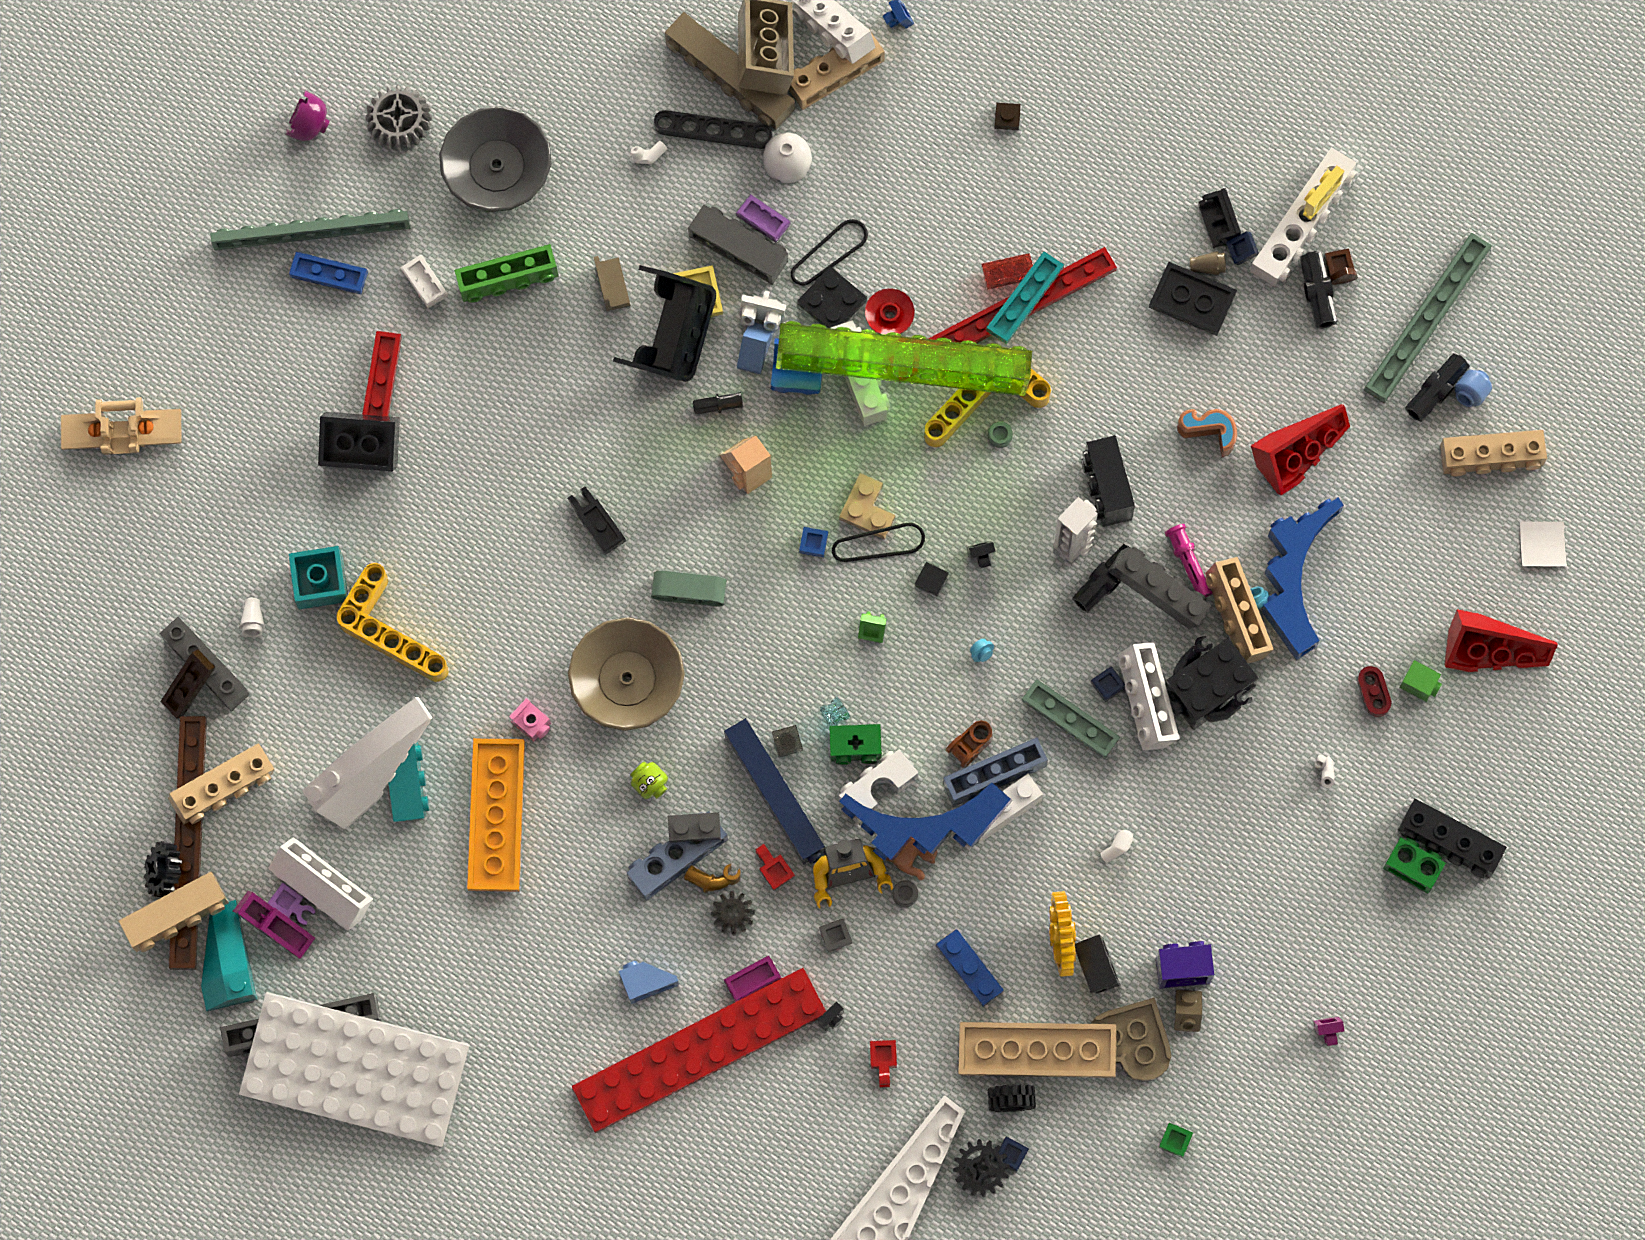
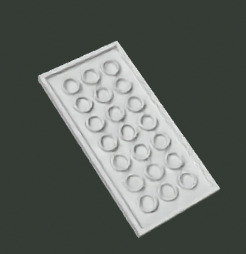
M266 992L239 1095L443 1147L469 1044Z

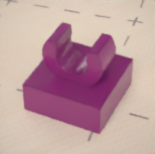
M1340 1017L1314 1020V1030L1318 1035H1324L1325 1044L1327 1043V1046L1338 1045L1336 1033L1345 1031L1342 1019Z

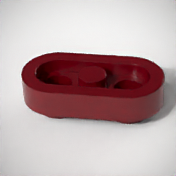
M1367 666L1360 671L1357 677V684L1367 712L1374 717H1382L1391 708V697L1381 670L1374 666ZM1367 677L1373 678L1374 684H1367L1365 679ZM1373 702H1381L1382 707L1375 708Z

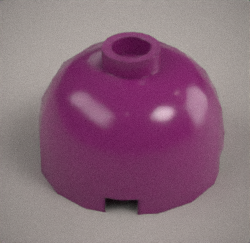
M305 90L303 95L306 99H299L289 121L292 130L286 129L285 135L299 141L312 140L316 138L319 132L324 134L330 120L326 119L327 108L322 99Z

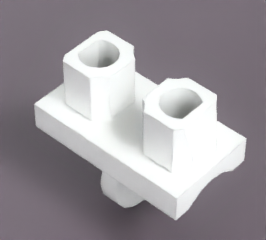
M766 290L763 297L743 295L739 314L741 316V323L752 326L755 323V319L764 321V328L766 330L775 332L779 325H783L786 305L778 303L777 300L769 299L770 291Z

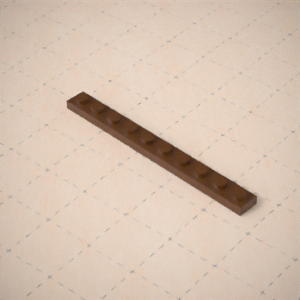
M180 716L177 789L205 774L207 718L205 716ZM177 813L175 816L174 845H177L176 851H180L179 858L182 860V863L179 865V870L181 871L179 882L174 884V890L200 877L203 824L202 819L195 824L188 822L183 825ZM198 924L193 927L185 926L178 930L179 933L176 936L170 938V970H196Z

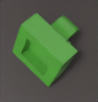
M869 611L866 614H862L858 638L883 643L887 621L884 614H880V617L872 616Z

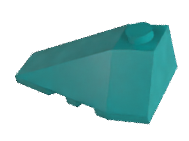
M236 900L229 901L228 904L224 905V910L209 916L201 982L207 1012L257 1000L240 916L233 912L237 906Z

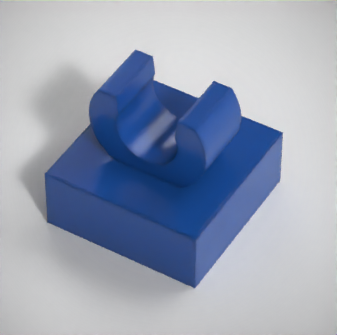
M900 0L889 2L892 11L883 15L887 25L889 24L892 28L901 24L907 29L914 24L903 2Z

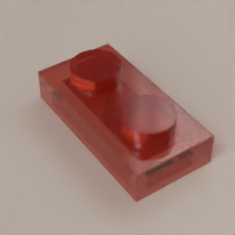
M1030 253L982 263L981 268L987 290L1020 283L1033 264Z

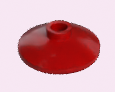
M893 288L882 289L874 293L869 298L865 307V317L868 325L876 333L884 336H896L905 332L911 326L915 316L914 305L910 297L904 292ZM892 312L895 316L889 319L885 314Z

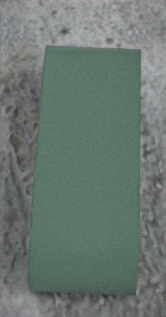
M655 571L651 598L665 602L720 607L724 605L727 580L717 576Z

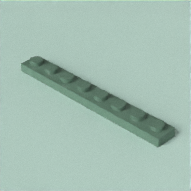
M393 209L388 213L382 214L367 212L364 216L342 215L337 219L321 217L315 219V221L295 220L290 222V224L284 225L269 223L266 227L244 226L239 230L223 228L210 233V238L214 250H224L411 228L408 212L401 209Z

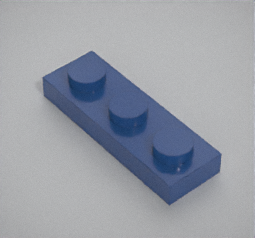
M300 252L295 253L289 272L290 278L360 295L362 294L368 274L366 268Z
M957 929L936 944V947L982 1007L1004 992L1003 988Z

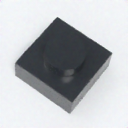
M836 1001L818 1019V1024L825 1031L829 1027L832 1029L836 1028L844 1019L841 1016L844 1013V1008Z

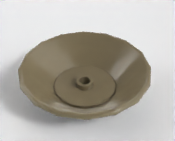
M629 617L605 621L587 632L573 650L568 670L571 695L582 712L603 727L623 731L648 727L667 715L680 697L685 676L681 652L670 635L650 621ZM625 675L632 676L629 682L623 681Z

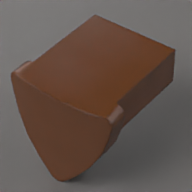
M1349 248L1324 254L1332 285L1348 283L1358 278Z

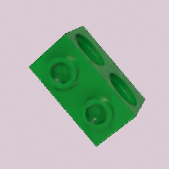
M1400 837L1383 869L1429 894L1446 863L1442 861V857L1433 851L1426 852L1419 848L1420 845L1416 841ZM1398 853H1408L1411 861L1408 863L1400 861ZM1421 866H1431L1433 875L1427 876L1423 874Z

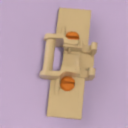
M137 397L136 400L102 402L99 399L95 403V413L61 415L62 450L100 448L102 454L108 455L139 453L140 447H145V445L182 444L181 409L143 411L142 397ZM135 410V415L128 417V421L113 422L106 418L103 413Z

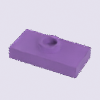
M751 194L736 212L737 217L775 243L791 224L788 219Z

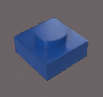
M804 527L799 553L824 558L828 531Z

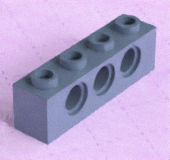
M1036 737L943 777V786L952 806L955 807L975 798L991 782L999 788L1027 774L1047 767L1048 759Z
M720 826L721 840H707L699 844L691 842L669 843V841L664 845L659 843L649 851L650 855L645 859L641 860L639 858L629 865V871L626 872L627 876L642 897L648 901L684 874L691 865H696L728 841V835ZM673 849L683 851L682 857L676 860L670 858L669 853ZM651 865H661L663 868L661 873L658 875L650 874L648 870Z

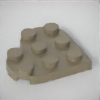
M1155 997L1106 1011L1096 1016L1090 1023L1117 1025L1116 1063L1121 1064L1124 1072L1132 1080L1142 1082L1153 1081L1167 1071L1171 1060V1049Z

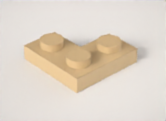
M860 473L839 516V520L866 532L892 526L895 515L874 506L883 483ZM889 531L873 535L885 540Z

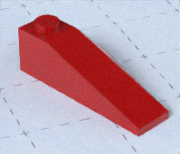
M1340 404L1279 429L1251 445L1256 467L1277 494L1283 495L1300 484L1305 478V472L1312 465L1316 466L1319 463L1320 455L1327 448H1332L1350 428L1345 405Z
M1457 609L1448 630L1444 665L1446 668L1466 672H1478V669L1481 668L1502 670V667L1517 666L1518 668L1549 666L1558 644L1550 639L1485 615Z

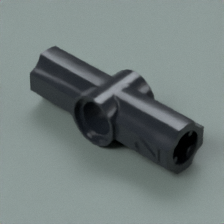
M1316 251L1308 252L1300 257L1305 279V297L1311 305L1315 327L1321 329L1328 328L1337 324V316L1332 300V282L1330 277H1327L1322 253Z
M1453 353L1437 372L1434 371L1421 386V390L1406 405L1405 410L1414 420L1422 422L1438 403L1441 404L1454 389V385L1469 370L1470 365L1462 356Z
M1123 544L1106 562H1102L1092 572L1086 584L1075 593L1072 600L1081 610L1089 613L1106 594H1111L1118 587L1121 581L1107 571L1120 551L1129 546Z

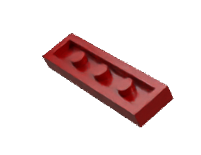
M376 331L362 415L389 416L402 335L399 333Z

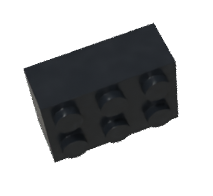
M324 412L320 416L318 466L393 472L398 467L400 417Z
M1116 435L1086 442L1085 451H1082L1083 458L1081 459L1083 472L1089 474L1087 486L1090 496H1095L1096 505L1094 506L1096 508L1095 512L1098 513L1097 520L1101 519L1103 527L1132 520L1135 503Z

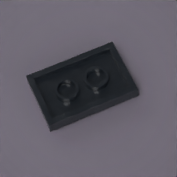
M1168 262L1150 301L1149 308L1218 336L1237 290Z

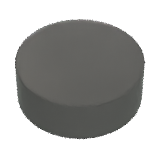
M907 880L898 882L893 888V900L901 907L914 905L918 899L916 885Z

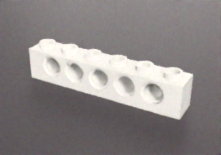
M1331 147L1252 263L1251 273L1276 287L1279 281L1284 282L1291 272V269H1289L1291 263L1299 261L1304 253L1302 247L1306 242L1310 244L1317 234L1316 226L1319 222L1324 224L1331 212L1328 210L1331 204L1334 203L1336 205L1344 193L1341 191L1344 185H1350L1357 174L1354 171L1357 162ZM1336 165L1344 170L1341 185L1311 221H1302L1300 216L1305 212L1306 201L1304 199L1312 188L1316 190L1321 183L1319 181L1327 170L1332 171ZM1293 234L1298 240L1290 241L1286 236ZM1281 254L1285 257V260L1278 261L1273 255Z

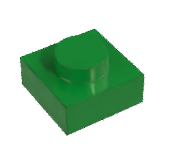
M1168 1123L1159 1148L1183 1158L1193 1132Z

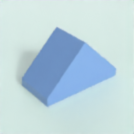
M754 323V325L747 327L742 338L737 363L738 369L761 375L774 331L766 330L764 325Z

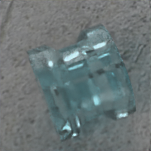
M838 697L833 698L829 705H823L819 708L830 726H838V722L850 718L847 709Z

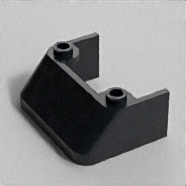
M639 265L638 270L656 275L654 291L658 297L665 299L653 346H640L636 350L632 362L614 357L613 362L688 382L696 373L716 301V290L713 286Z

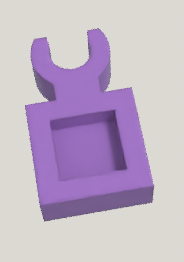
M283 882L268 902L269 905L278 909L288 918L292 914L296 915L297 921L303 926H306L308 922L302 918V913L305 911L310 912L312 915L316 913L313 907L309 905L302 906L300 903L304 897Z

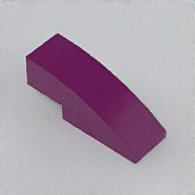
M251 891L246 892L233 910L234 913L299 959L302 958L315 940L314 936Z

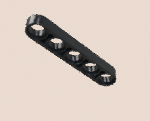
M662 110L654 117L656 131L666 136L765 149L766 144L773 138L771 128L761 123ZM663 117H667L672 121V124L667 128H662L658 125L659 120ZM693 121L696 127L693 131H685L682 128L683 123ZM711 124H716L720 127V131L718 134L711 135L706 131L707 127ZM734 128H741L745 132L741 138H734L730 133ZM759 131H764L769 137L766 141L759 142L755 139V134Z

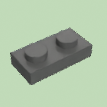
M719 812L669 815V843L721 840Z

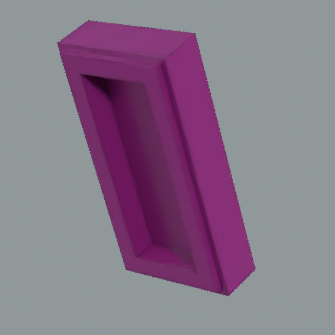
M768 955L725 978L724 982L734 1001L737 1002L780 980L781 976Z

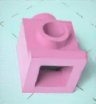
M527 698L509 716L511 723L533 742L537 738L542 739L550 730V719ZM530 716L536 718V721L532 724L527 722Z

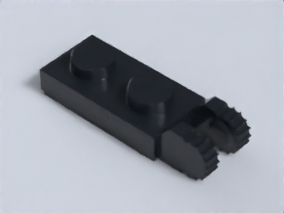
M584 486L580 489L581 494L588 501L589 505L582 508L573 495L567 499L576 511L578 518L606 555L626 542V539L598 499L595 500Z

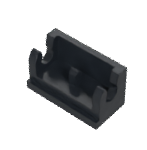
M1223 188L1203 195V200L1198 201V206L1212 246L1216 248L1226 245L1227 241L1241 234L1227 190Z
M1100 934L1075 943V951L1091 993L1098 994L1121 986L1104 938Z

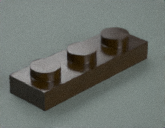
M199 649L190 654L160 701L176 719L185 715L215 668Z

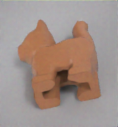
M912 838L893 861L889 858L886 860L892 862L899 870L916 876L919 880H923L925 878L924 872L913 867L916 857L920 856L924 861L934 864L938 852L936 850L931 854L927 851L923 854L913 845L916 840Z

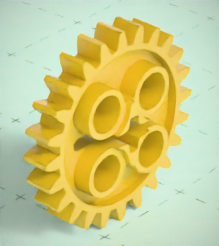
M1064 891L1052 892V906H1049L1051 923L1049 926L1050 946H1053L1054 961L1058 966L1059 975L1061 977L1073 976L1074 962H1076L1075 922H1072L1071 907L1068 904L1066 893Z

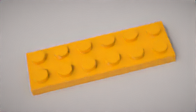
M473 738L468 891L520 892L524 739Z

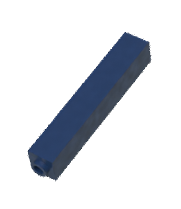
M745 718L724 730L726 740L803 865L808 862L810 864L816 863L823 856L825 846L747 719Z

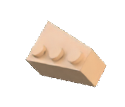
M757 436L743 439L720 454V457L733 474L732 480L739 490L743 488L747 494L772 478L771 455Z

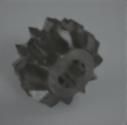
M730 891V899L721 894L720 899L723 903L714 901L713 906L718 910L712 911L711 917L718 918L714 921L715 927L723 924L721 929L723 934L731 928V934L735 936L736 928L739 927L740 931L744 933L746 932L744 923L747 925L753 924V920L749 917L755 915V910L748 909L752 905L751 900L743 902L745 894L741 893L736 899L734 891ZM732 908H735L739 916L735 917L734 915V918H729L727 911L729 909L732 911Z

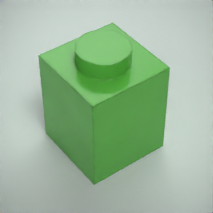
M1414 660L1399 688L1427 702L1430 695L1435 697L1442 685V683L1438 682L1441 674Z

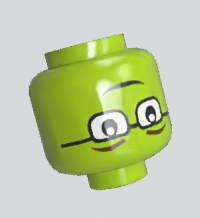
M644 761L630 774L632 777L631 786L644 799H650L653 796L658 799L668 789L665 786L668 776L654 762L646 763Z

